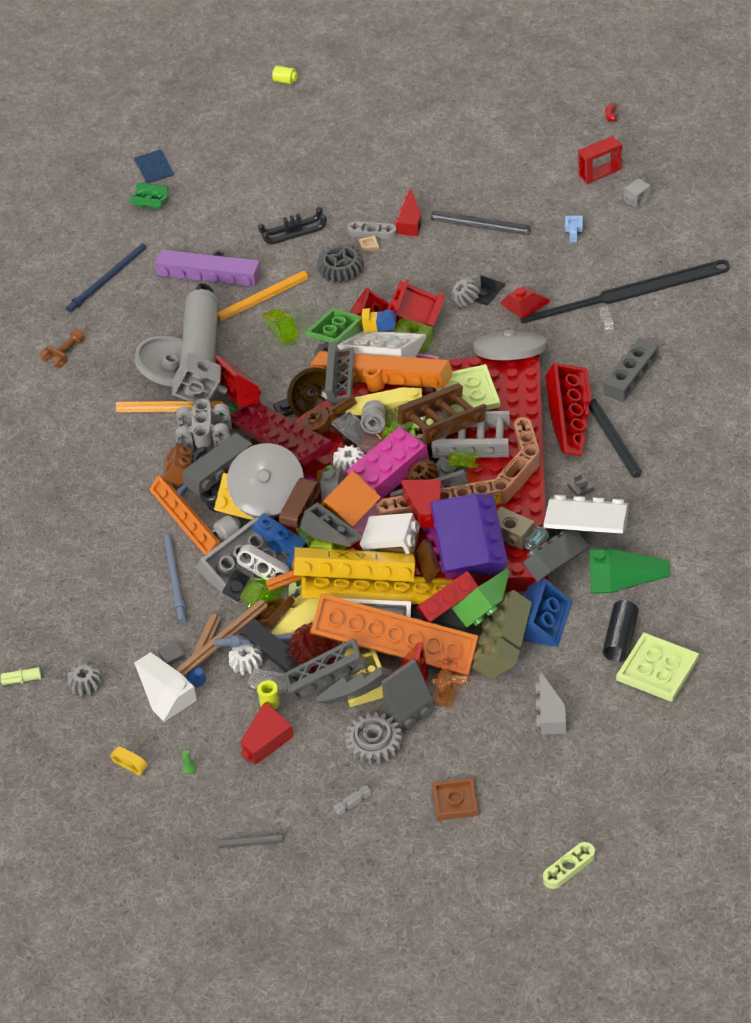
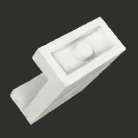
M413 513L369 516L360 542L362 550L375 552L376 548L403 547L405 553L410 554L412 547L415 545L416 534L419 532V522L416 521Z

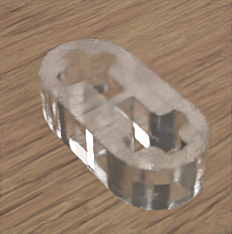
M599 307L598 313L604 334H614V323L609 307Z

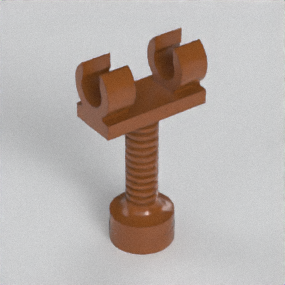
M75 328L70 333L71 338L58 349L49 345L46 346V349H43L39 354L43 357L41 360L47 362L53 356L52 362L55 363L54 367L60 369L68 362L64 352L74 343L80 344L85 339L84 334Z

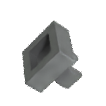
M581 473L575 475L574 480L568 482V487L575 496H584L594 491V486Z

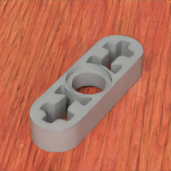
M353 221L347 226L348 234L352 237L375 236L381 239H392L397 235L396 226L391 223Z

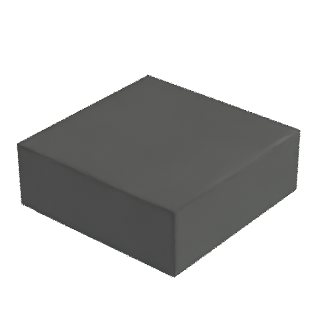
M176 641L158 649L160 657L169 666L185 658Z

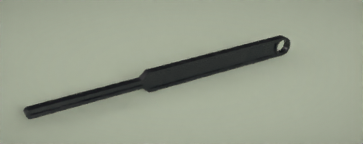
M717 260L602 291L599 296L535 312L524 318L520 317V322L528 323L599 303L611 304L723 274L729 271L730 264L726 260ZM719 264H724L727 267L724 269H719L716 266Z

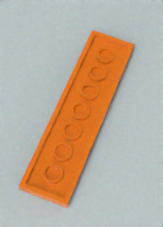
M322 593L310 632L314 635L344 643L355 638L359 647L399 658H404L418 642H423L427 665L466 676L469 674L478 639L477 635Z

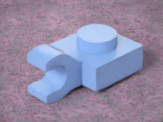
M565 216V232H570V242H577V232H582L583 216Z

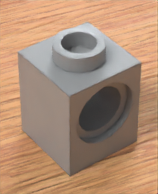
M639 178L624 188V201L636 208L651 198V186Z

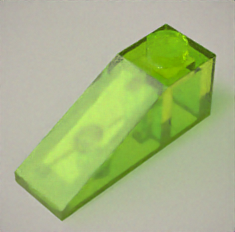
M278 308L261 314L280 342L288 344L299 337L294 319L289 314Z

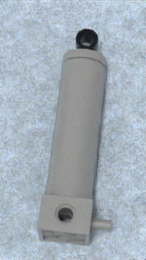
M199 283L197 288L190 292L185 300L180 367L173 378L172 395L193 403L202 398L210 400L215 391L226 394L228 390L227 387L219 385L221 365L215 363L218 299L213 294L212 287L205 283Z

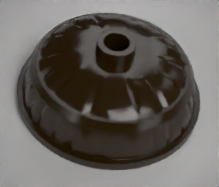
M319 367L304 369L290 382L287 400L290 409L298 418L328 400L325 393V369ZM309 389L313 391L311 395L307 394Z

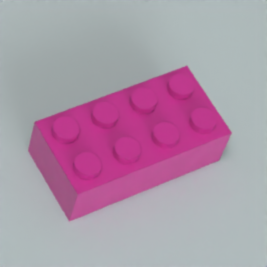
M399 426L346 471V476L352 470L360 475L363 481L369 487L375 489L381 497L376 502L378 503L400 485L402 480L407 479L408 467H412L413 462L417 463L419 459H429L427 444H423L421 440Z

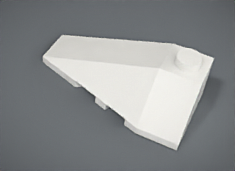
M151 652L134 662L150 706L163 722L197 701L194 686L182 674Z

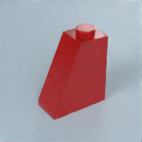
M441 479L402 480L403 497L414 517L419 522L420 527L434 528L430 503L442 500Z
M265 702L240 741L241 755L246 761H252L255 765L294 737L292 725Z

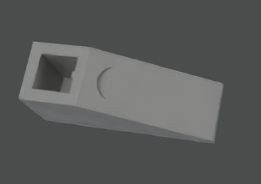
M541 673L539 674L540 682H536V694H540V698H536V711H540V715H536L537 727H541V735L566 734L565 704Z

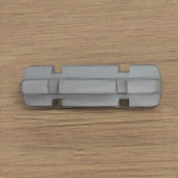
M363 785L358 789V792L354 791L343 798V802L339 801L334 804L333 809L335 813L340 816L346 812V809L350 810L362 802V798L366 799L371 796V790L368 786Z

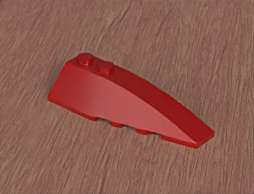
M553 362L545 378L554 431L563 454L581 457L585 441L584 434L587 428L586 421L589 415V404L591 402L588 368Z

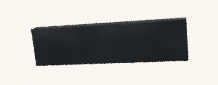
M254 618L239 633L285 672L306 663L305 660ZM311 667L309 674L314 672L315 669ZM297 674L292 678L297 682L301 675Z

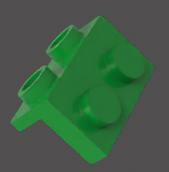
M138 182L136 184V193L130 196V203L135 204L137 207L151 206L153 209H160L168 202V186Z

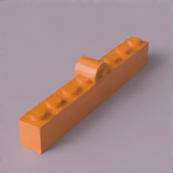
M319 351L310 363V366L326 370L328 352ZM355 354L353 382H366L367 388L371 392L382 390L385 384L445 388L453 376L449 360ZM349 355L341 356V359L345 360ZM345 366L340 371L344 372L348 367Z

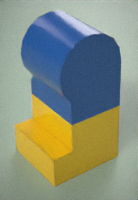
M370 308L363 309L361 319L364 333L393 330L396 325V313L392 310L370 312Z

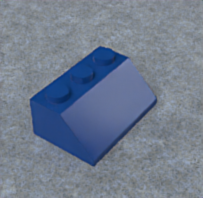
M543 578L529 585L525 598L531 601L532 604L523 639L528 642L558 647L572 600Z

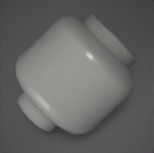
M226 515L214 523L212 532L220 542H223L240 529L241 523L237 518Z

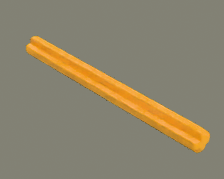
M303 270L219 311L218 320L222 322L308 280V274Z
M190 401L116 402V411L176 412L178 408L183 406L193 410L194 403ZM209 401L211 409L217 404H223V401Z

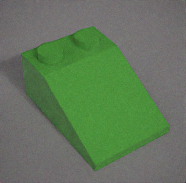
M331 308L305 332V335L326 342L336 341L339 344L363 330L362 316Z
M505 569L476 588L452 608L466 628L473 623L477 626L485 620L484 615L486 613L489 616L498 609L496 605L503 600L509 575L508 569Z

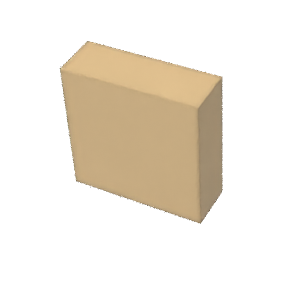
M375 236L359 239L362 253L379 250Z

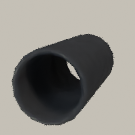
M620 600L613 605L602 650L604 657L610 661H616L612 660L614 659L613 656H615L613 654L617 653L614 651L619 650L615 649L616 647L622 649L618 651L621 652L620 654H616L620 655L618 662L625 661L628 658L639 613V608L631 601Z

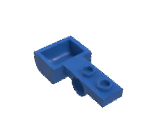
M262 513L251 529L268 540V545L272 550L279 553L284 551L290 555L286 565L291 571L293 570L291 566L295 547L309 548L312 544L309 534L302 539L265 513Z

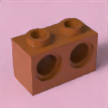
M176 443L164 461L163 480L178 488L183 483V470L189 467L192 462V451L188 447Z

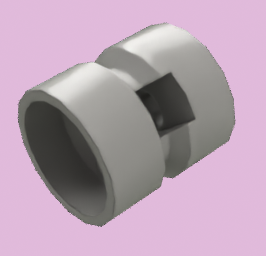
M368 401L362 408L361 427L370 434L381 432L385 426L386 407L380 401Z

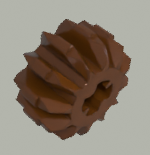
M428 458L424 460L419 459L417 463L413 462V466L408 467L409 472L406 473L408 480H430L440 476L437 465Z

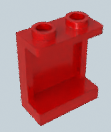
M406 279L403 284H399L396 291L399 295L397 299H393L390 308L396 313V318L426 331H431L446 295L439 293L435 296L408 284L409 280Z

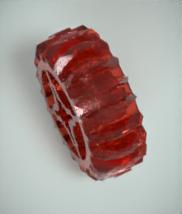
M311 622L308 625L304 624L297 628L291 636V642L289 643L290 655L294 656L293 661H298V666L341 645L342 642L311 634L313 625ZM336 657L329 658L326 665L333 664ZM319 666L311 667V673H315Z

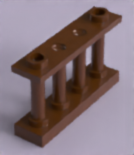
M456 383L399 405L397 422L401 425L411 421L423 430L422 443L428 444L485 421L486 405L471 406L462 398L463 386ZM458 404L465 411L458 413L451 406ZM443 410L451 417L443 419L436 411ZM427 415L436 423L428 425L421 417Z

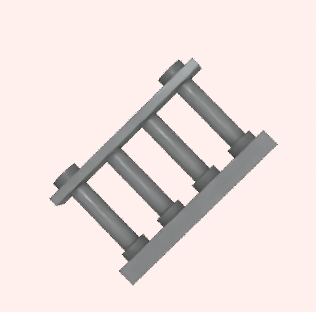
M486 411L485 421L470 426L477 427V439H465V428L458 431V439H446L445 436L432 442L433 458H440V456L444 458L509 457L508 438H503L504 427H510L509 411ZM436 412L443 419L451 417L446 412ZM485 427H496L495 439H484Z

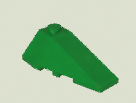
M590 549L591 594L614 593L619 589L631 588L644 582L649 583L670 577L669 560L613 549Z

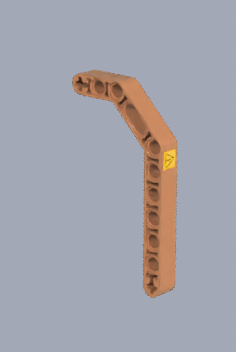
M525 417L515 420V440L519 452L496 479L442 488V500L476 493L493 494L495 505L507 503L540 465L539 447L531 421ZM521 470L515 477L511 478L516 471ZM403 495L382 499L377 504L378 516L412 513Z

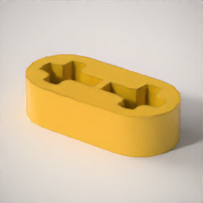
M120 746L116 747L110 754L113 762L138 775H141L148 767L143 758Z

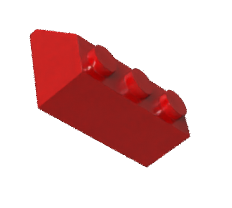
M215 356L216 364L221 365L219 383L228 389L226 395L239 408L259 403V395H261L259 385H256L252 378H249L238 366L220 356Z

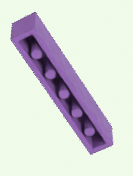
M160 250L155 261L156 273L162 277L169 276L196 281L205 280L256 286L261 274L259 260Z

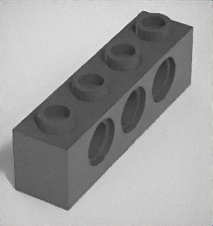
M639 338L635 344H632L629 352L623 355L618 366L613 368L611 375L605 378L603 382L604 395L624 402L659 357V345Z

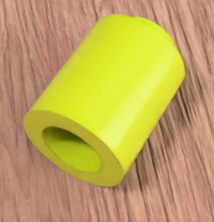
M275 66L272 77L274 82L293 84L298 79V73L295 68Z
M271 680L261 682L257 687L260 707L266 702L276 710L280 706L277 684Z

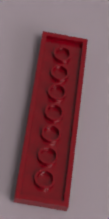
M261 403L243 407L231 414L233 428L262 444H276L288 449L296 456L301 466L306 465L333 447L331 440Z

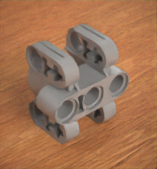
M202 398L194 402L193 410L183 406L176 411L178 426L175 434L176 443L190 447L192 455L200 447H205L207 449L205 454H207L231 437L232 419L229 406L226 404H217L211 409L209 400Z

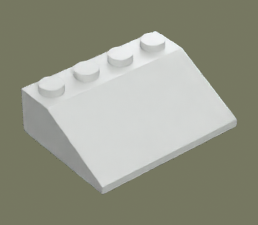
M362 330L337 345L339 350L354 347L355 354L415 358L426 339V334L383 331L364 333Z
M554 495V498L551 497L549 499L543 528L623 533L627 527L628 503H624V499H612V502L605 501V498L594 497L593 500H585L584 496H574L573 499H566V495Z

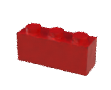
M466 571L418 605L416 609L425 622L431 623L462 601L479 586L469 572Z

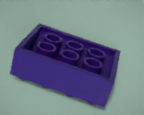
M475 493L431 502L430 506L444 573L464 574L466 571L469 574L498 575L508 564L493 494Z

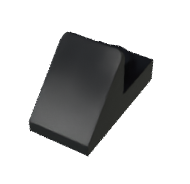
M481 275V286L479 288L481 292L478 294L479 298L475 299V302L487 306L505 286V283Z
M238 564L222 593L239 602L255 574Z

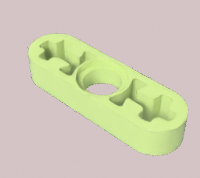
M582 842L544 871V885L550 889H556L563 885L594 860V846L588 842ZM581 851H589V855L583 854L581 856ZM567 862H571L575 865V867L573 869L568 870L565 869L563 865ZM557 875V880H549V876L555 877Z

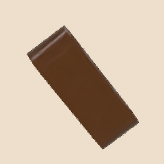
M305 478L298 479L279 516L280 524L300 528L305 510L314 505L320 493V482Z

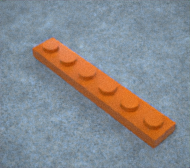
M158 475L149 489L150 492L202 553L206 555L221 544L219 539L175 488L163 480V476Z

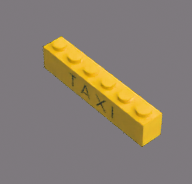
M295 547L293 567L294 575L413 582L415 560L414 554Z

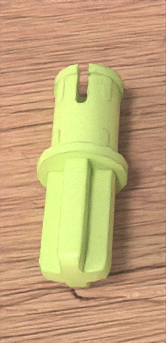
M40 667L25 670L20 668L19 671L2 673L0 676L2 685L20 682L24 684L27 681L41 680Z

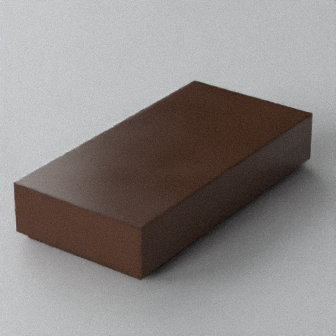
M424 539L415 554L425 581L432 582L441 568L431 541Z

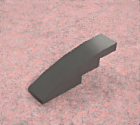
M379 667L372 673L360 672L354 678L343 676L315 698V700L319 703L333 704L362 696L382 685L381 681L393 673L392 669Z

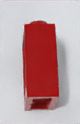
M610 136L579 149L578 176L586 184H589L622 170L623 147L621 142ZM610 153L609 162L593 168L594 159Z

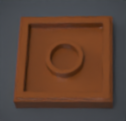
M474 778L431 783L437 821L479 815Z

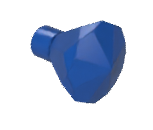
M196 668L188 674L187 680L197 688L205 683L206 675L201 668Z

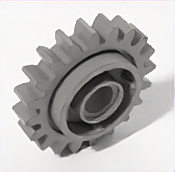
M375 712L374 717L367 713L365 719L358 716L359 722L352 720V727L347 726L345 746L348 748V753L353 754L354 759L361 758V763L369 759V764H372L373 760L376 759L377 763L380 764L381 758L388 761V755L395 756V750H400L402 731L399 728L398 722H393V717L386 720V714L379 718L377 712Z

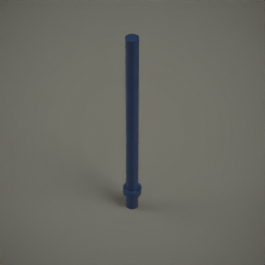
M144 243L140 244L79 297L73 298L72 302L66 307V310L72 312L76 307H80L83 301L147 248Z

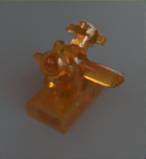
M446 658L437 660V663L443 664L437 674V679H432V683L436 684L432 703L436 706L452 708L458 683L468 684L471 679L469 676H462L460 673L450 671V667L457 666V662Z

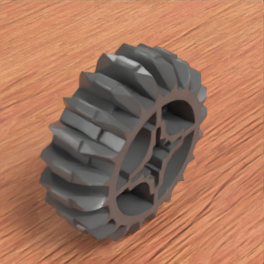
M342 244L340 246L334 245L332 248L327 247V250H322V254H319L317 259L319 274H321L322 278H326L327 281L332 280L333 283L336 280L339 283L342 280L348 282V279L354 281V276L359 277L364 268L362 253L359 252V249H355L354 246L349 247L348 244L342 246Z

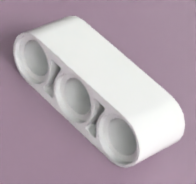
M244 545L237 555L239 565L265 580L276 577L278 572L284 574L291 571L286 564L252 545ZM243 553L250 554L251 559H246ZM260 563H266L269 568H262Z

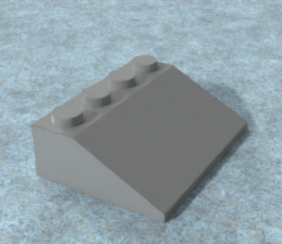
M258 517L244 525L203 556L197 563V570L219 591H223L237 567V555L244 545H252L286 564L290 557L284 551L279 553L272 550L268 545V540L251 530ZM243 553L246 559H251L250 554ZM260 563L262 568H269L266 563ZM255 574L240 601L237 602L232 598L230 599L236 604L240 603L266 583V580Z

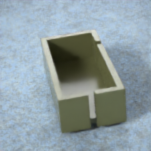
M512 590L508 594H504L503 600L496 605L498 609L489 616L486 615L485 621L482 624V634L478 639V649L474 655L473 669L488 679H494L517 664L520 652L518 649L522 644L532 604L531 601Z

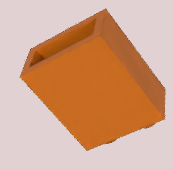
M352 470L320 505L352 528L381 497L375 489L369 487L363 481L360 475Z

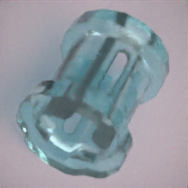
M536 526L532 530L533 533L524 539V546L529 551L538 548L543 541L549 538V534L544 528Z

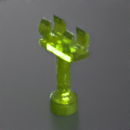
M453 452L449 453V458H446L449 460L448 465L477 468L479 465L475 464V459L479 458L478 455H464Z

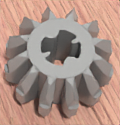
M466 277L465 279L461 278L459 282L456 281V285L452 286L453 290L450 294L452 301L464 308L474 303L475 299L479 298L478 294L481 291L479 289L480 286L475 280Z
M87 662L85 665L78 664L77 668L72 667L71 672L68 673V687L75 695L79 693L83 697L86 692L88 695H91L92 690L97 692L98 686H101L102 676L94 664L89 665Z

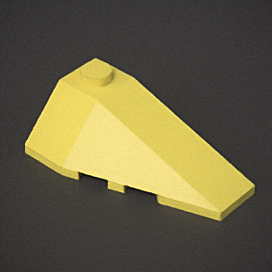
M398 388L354 397L357 404L346 410L345 415H362L364 404L371 400H377L386 407V416L397 417L398 406L422 397L421 388Z

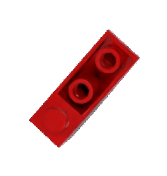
M409 189L407 196H404L403 207L399 209V217L395 219V226L400 235L418 237L422 226L421 213L413 191Z

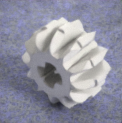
M345 445L344 448H338V451L334 452L333 465L335 469L341 468L342 472L346 475V471L365 454L361 451L360 447L355 448L354 445L347 447Z
M251 644L235 647L228 655L229 665L235 673L240 672L242 676L247 671L250 675L252 670L258 671L259 666L263 662L262 652Z

